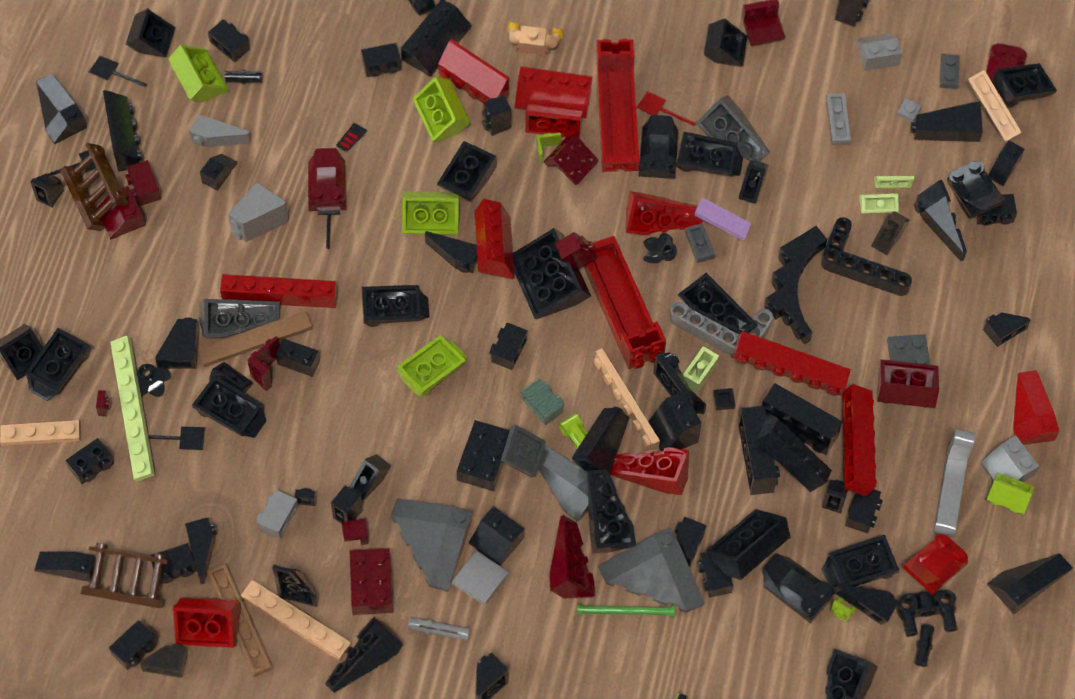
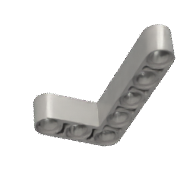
M682 302L672 304L669 316L672 324L726 354L733 355L739 334L690 309L688 305ZM767 309L759 310L753 318L758 326L749 333L765 338L771 328L772 313ZM680 312L682 315H676L675 313ZM761 319H764V320H766L767 322L763 323V322H761L760 320H761ZM696 321L699 324H692L691 322ZM729 339L732 342H725L724 340Z
M955 429L949 444L934 533L954 537L967 461L975 441L976 433Z

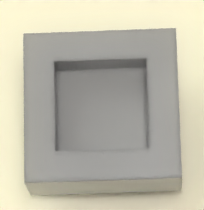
M905 98L897 112V116L914 122L915 116L919 114L922 106Z

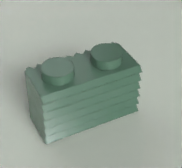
M537 379L521 391V399L547 425L563 413L564 402L560 396H555L551 392L552 389L547 382Z

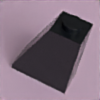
M190 317L177 319L155 357L157 367L165 369H196L199 334L197 319Z

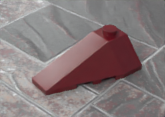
M562 515L559 521L549 573L550 591L564 599L593 598L595 596L594 577L592 573L588 572L586 565L589 563L588 557L584 556L581 549L583 541L578 524Z

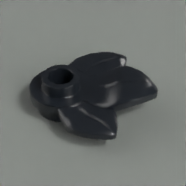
M662 233L659 238L649 237L644 240V246L649 251L643 258L645 262L659 263L663 259L671 261L676 257L677 248L669 234Z
M142 364L138 368L137 376L141 397L147 392L155 397L163 395V381L170 378V374L165 368H155L151 364ZM150 371V374L145 376V373Z

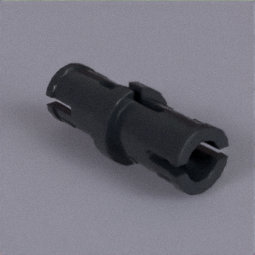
M225 71V83H262V71Z
M922 625L920 640L916 645L918 650L915 665L920 667L928 666L929 653L933 648L932 638L935 627L931 625Z

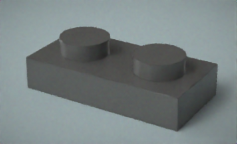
M941 54L939 88L958 89L960 55Z
M703 223L685 228L686 237L697 263L714 259L715 252Z

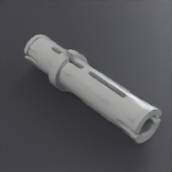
M410 617L408 630L425 632L426 635L435 634L468 641L470 628L433 622V619H428L427 621Z

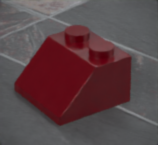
M129 186L121 188L126 195L129 205L126 207L115 204L102 216V221L110 240L145 226L143 215ZM109 195L97 207V210L110 199Z

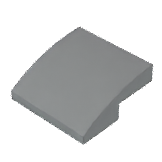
M476 551L457 574L452 584L485 606L495 595L497 588L507 579L509 572Z

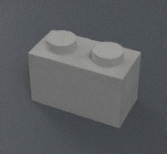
M275 490L274 494L268 497L265 510L261 511L257 517L256 522L259 531L280 540L298 508L297 499Z

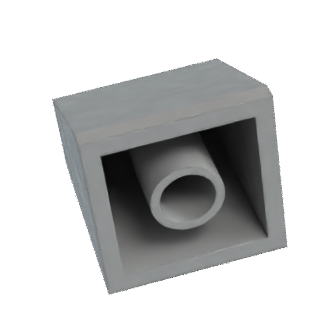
M258 183L228 213L232 235L245 242L289 221L286 202Z

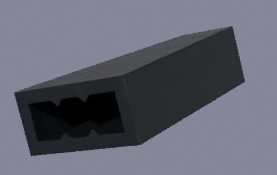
M981 101L916 115L910 127L911 133H914V140L980 142L983 134Z
M619 407L604 408L574 453L572 460L584 471L607 469L610 475L629 421V417L623 412V409Z

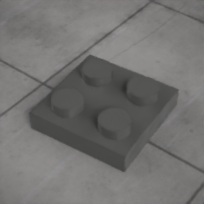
M926 334L887 338L890 360L931 365Z
M518 425L511 426L501 461L531 478L536 477L546 441Z

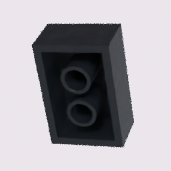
M475 420L456 471L457 481L494 491L504 465L501 458L510 430Z

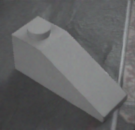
M198 114L189 131L191 141L199 146L249 144L251 141L249 131Z

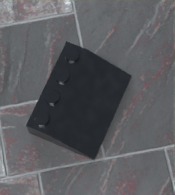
M555 228L513 252L514 273L534 319L576 306L591 297L580 270L561 258L555 243L565 238V236Z

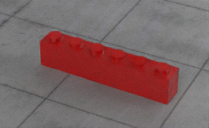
M222 274L220 293L221 298L224 300L279 302V305L336 308L337 284L336 281Z
M744 331L738 336L732 358L736 359L739 363H749L759 370H769L776 376H786L791 378L793 382H803L813 389L825 390L833 396H840L845 391L851 371L849 368Z
M852 384L842 393L845 490L866 496L877 485L873 391Z

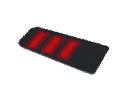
M353 123L336 146L345 152L349 151L365 135L367 129Z

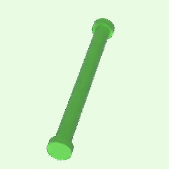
M578 603L577 616H582V614L670 615V617H674L675 612L674 605H670V607L582 606L581 603Z

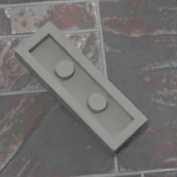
M845 93L827 94L826 103L832 145L850 144L851 135Z

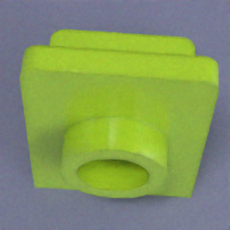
M546 133L536 136V147L540 163L543 162L542 147L559 145L561 143V133Z
M839 597L837 601L833 602L830 612L837 618L848 622L856 608L851 605V609L844 606L841 602L845 600Z

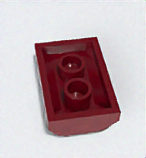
M1002 43L992 45L986 74L994 85V73L997 69L1025 65L1026 51L1023 48Z
M317 148L308 162L309 211L346 210L345 160L336 148Z

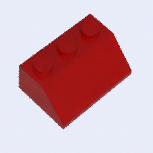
M528 104L525 113V133L540 135L561 133V137L564 138L576 134L580 138L583 111Z
M180 598L173 606L175 644L234 648L240 622L239 601Z

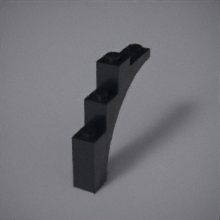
M817 226L780 247L779 260L784 266L773 272L772 285L777 291L766 297L765 309L772 313L775 320L782 317L783 322L792 328L795 337L801 340L804 345L811 341L813 332L806 323L799 306L798 282L808 263L826 248L828 239Z

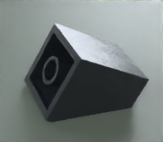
M685 391L666 398L648 421L660 440V451H664V448L684 449L699 441L702 423Z

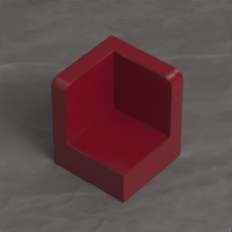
M365 519L341 522L345 542L360 540L361 545L369 544Z

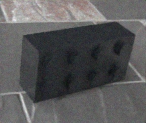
M774 383L763 400L762 406H765V412H769V414L778 418L804 444L811 446L814 451L825 455L828 454L839 436L843 421Z
M765 406L741 408L738 421L750 495L774 493L775 486L778 485V478L780 477L779 466H775L774 460L776 459L756 441L763 423L769 412H765Z

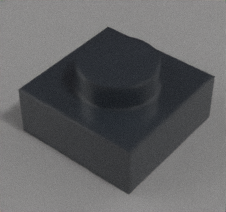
M733 388L713 391L716 411L735 409Z
M308 488L295 490V498L298 505L316 506L317 498L315 491Z

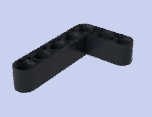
M846 217L838 218L823 253L822 268L898 296L908 294L912 284V278L909 274L844 252L852 223Z

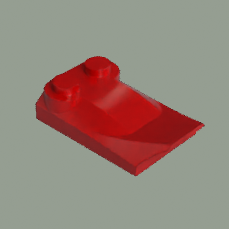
M938 534L932 542L910 559L902 568L933 595L965 568L969 561L967 553L950 537Z

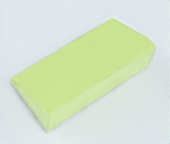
M874 176L875 188H912L914 176Z
M898 193L859 195L861 213L899 212Z

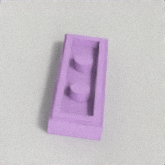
M704 198L700 200L694 214L742 241L746 238L751 225L750 222Z

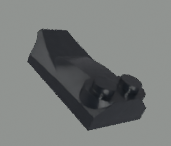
M1040 63L997 69L994 73V85L1003 100L1009 105H1017L1020 100L1050 95L1057 91Z
M651 115L642 127L639 177L675 179L679 129L671 116Z
M684 131L677 166L684 172L694 169L727 176H740L744 157L738 150L737 142Z
M974 161L957 168L947 178L949 186L971 218L1005 204V199L985 171L984 164Z
M419 285L362 287L363 323L369 327H376L380 323L421 321L430 317L428 297L421 292Z
M57 328L25 373L29 384V391L46 401L58 394L79 364L88 358V352L91 349L90 345Z
M670 352L660 353L655 356L653 374L668 394L672 396L685 391L696 414H704L706 404L689 388L683 373L679 369L678 364L680 362L678 357Z
M215 375L192 404V408L197 410L201 416L209 417L240 436L255 438L267 421L262 403Z
M884 534L830 552L822 567V572L826 582L833 589L840 584L858 586L881 578L888 579L894 574L899 573V567Z
M776 553L762 569L764 588L810 624L836 595L832 592V586L829 583L820 581L789 557Z

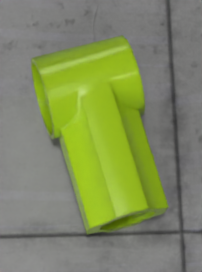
M573 414L558 425L563 435L569 438L578 449L587 432L580 417L577 414Z

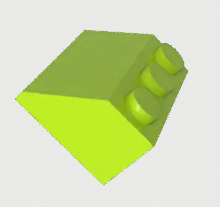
M180 44L168 58L172 69L177 74L179 82L182 84L190 100L205 102L228 92L229 89L207 49Z
M435 76L412 98L432 142L457 135L471 123L449 79Z
M403 191L402 233L425 234L428 231L435 234H458L459 195L453 192Z

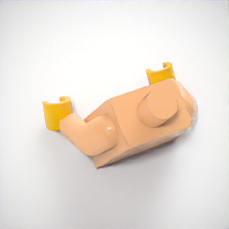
M509 22V40L511 43L516 44L515 51L549 56L550 49L555 48L559 40L563 39V28L556 29L554 27L551 36L545 28L521 26L519 30L520 23Z

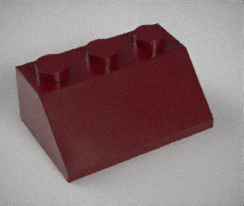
M881 359L877 402L936 408L939 394L938 366Z

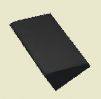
M225 362L213 368L209 380H211L215 375L244 393L253 385L251 380Z

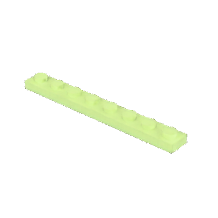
M124 336L111 341L110 344L133 477L138 482L155 476L132 342L129 336Z

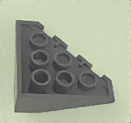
M397 498L391 518L394 523L397 522L401 529L400 535L407 546L410 545L414 552L413 558L419 569H423L427 576L426 582L429 587L449 592L472 523V512L452 506Z
M671 528L647 538L636 546L598 565V569L607 585L614 587V584L626 587L627 592L641 596V593L653 597L652 601L666 606L668 603L680 607V611L686 613L705 604L683 551Z

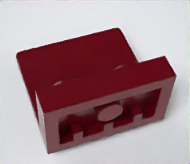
M766 0L743 5L741 18L751 46L785 40V33L778 16L779 0Z
M576 134L565 137L543 162L547 167L558 166L574 185H578L599 160Z
M277 336L268 339L261 349L251 353L247 359L250 377L265 391L272 387L269 365L276 360L275 354L280 346Z

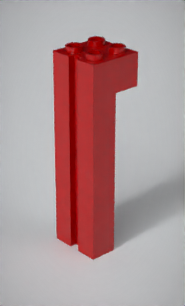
M623 38L618 42H612L609 39L597 40L596 75L602 172H617V169H624V172L639 171L640 159L633 39Z
M615 236L593 242L596 247L595 253L597 258L583 267L628 370L641 368L644 366V362L647 361L655 363V356L665 353L666 339L658 321L653 323Z

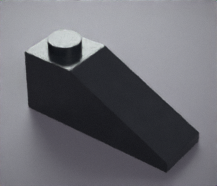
M428 231L425 232V243L450 265L463 273H474L478 262L476 244Z
M208 517L185 523L200 584L205 583L215 543L213 536L217 535L214 523L210 524Z
M40 552L34 570L36 572L92 582L96 557L79 552Z
M842 584L832 589V592L880 625L889 621L899 603L894 595L888 591Z

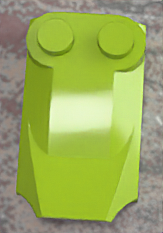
M439 335L399 364L396 370L402 381L416 395L424 397L431 393L432 388L465 364L467 355L453 341H448L442 335Z

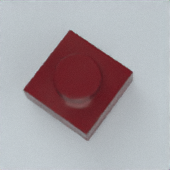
M98 390L96 410L98 416H106L107 409L110 410L111 398H108L106 391Z

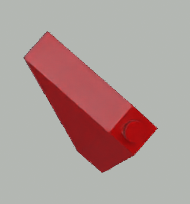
M630 191L626 206L625 232L650 235V233H663L674 229L682 230L702 224L703 220L694 215L698 207L696 205Z
M1037 370L1018 373L1013 422L1014 435L1018 437L1023 445L1055 441L1059 433L1058 423Z
M664 448V451L653 452L648 450L646 453L636 455L633 452L617 454L610 475L663 493L682 495L688 480L689 450Z

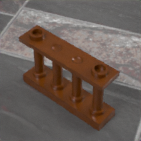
M87 143L86 147L90 154L76 168L64 166L60 171L87 229L102 231L105 228L102 216L115 204L127 207L129 203L110 166L104 149L100 145ZM94 162L97 169L83 181L81 173ZM101 177L103 184L90 195L88 187ZM107 191L110 199L97 210L95 202Z
M103 543L89 546V550L96 551L97 554L92 582L89 583V586H82L81 594L154 608H164L165 599H159L158 589L163 564L172 563L171 559H166L167 555L155 553L154 556L109 549L108 544ZM105 553L116 555L112 582L108 589L101 588V584H99ZM124 557L135 558L132 582L128 593L121 592V588H119ZM144 560L155 562L150 593H147V596L140 595V591H138Z

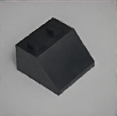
M143 10L135 14L125 44L140 54L165 58L175 26L151 10Z
M725 18L708 25L704 55L717 64L742 67L744 65L748 36Z
M26 324L0 339V358L16 380H19L25 376V373L43 349L31 327Z
M493 506L480 521L469 541V545L501 566L524 539L525 529Z
M490 653L488 656L484 655L477 662L475 699H491L508 684L509 669L493 653Z

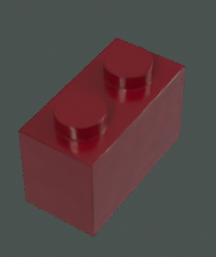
M148 160L127 166L128 174L125 177L128 185L133 186L131 192L135 200H138L139 205L143 206L161 200L160 191Z
M575 232L555 243L561 258L577 269L582 268L597 258L595 253L596 247L593 242L586 240L584 236H580Z

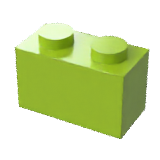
M997 472L987 500L996 506L1009 508L1014 513L1024 514L1035 487Z

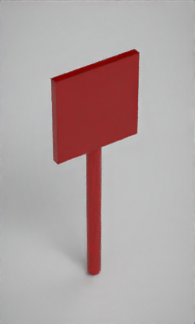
M648 91L636 107L651 115H657L659 111H662L690 125H696L695 122L662 108L666 99Z

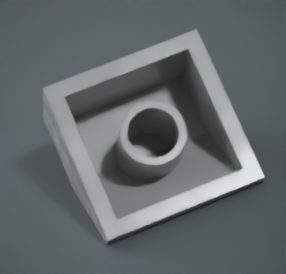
M892 34L855 40L864 71L898 66L900 64L902 51L898 38Z
M1017 436L999 445L980 463L993 481L998 472L1025 482L1034 477L1039 468V465Z

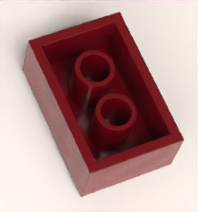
M390 548L349 550L352 614L393 613Z

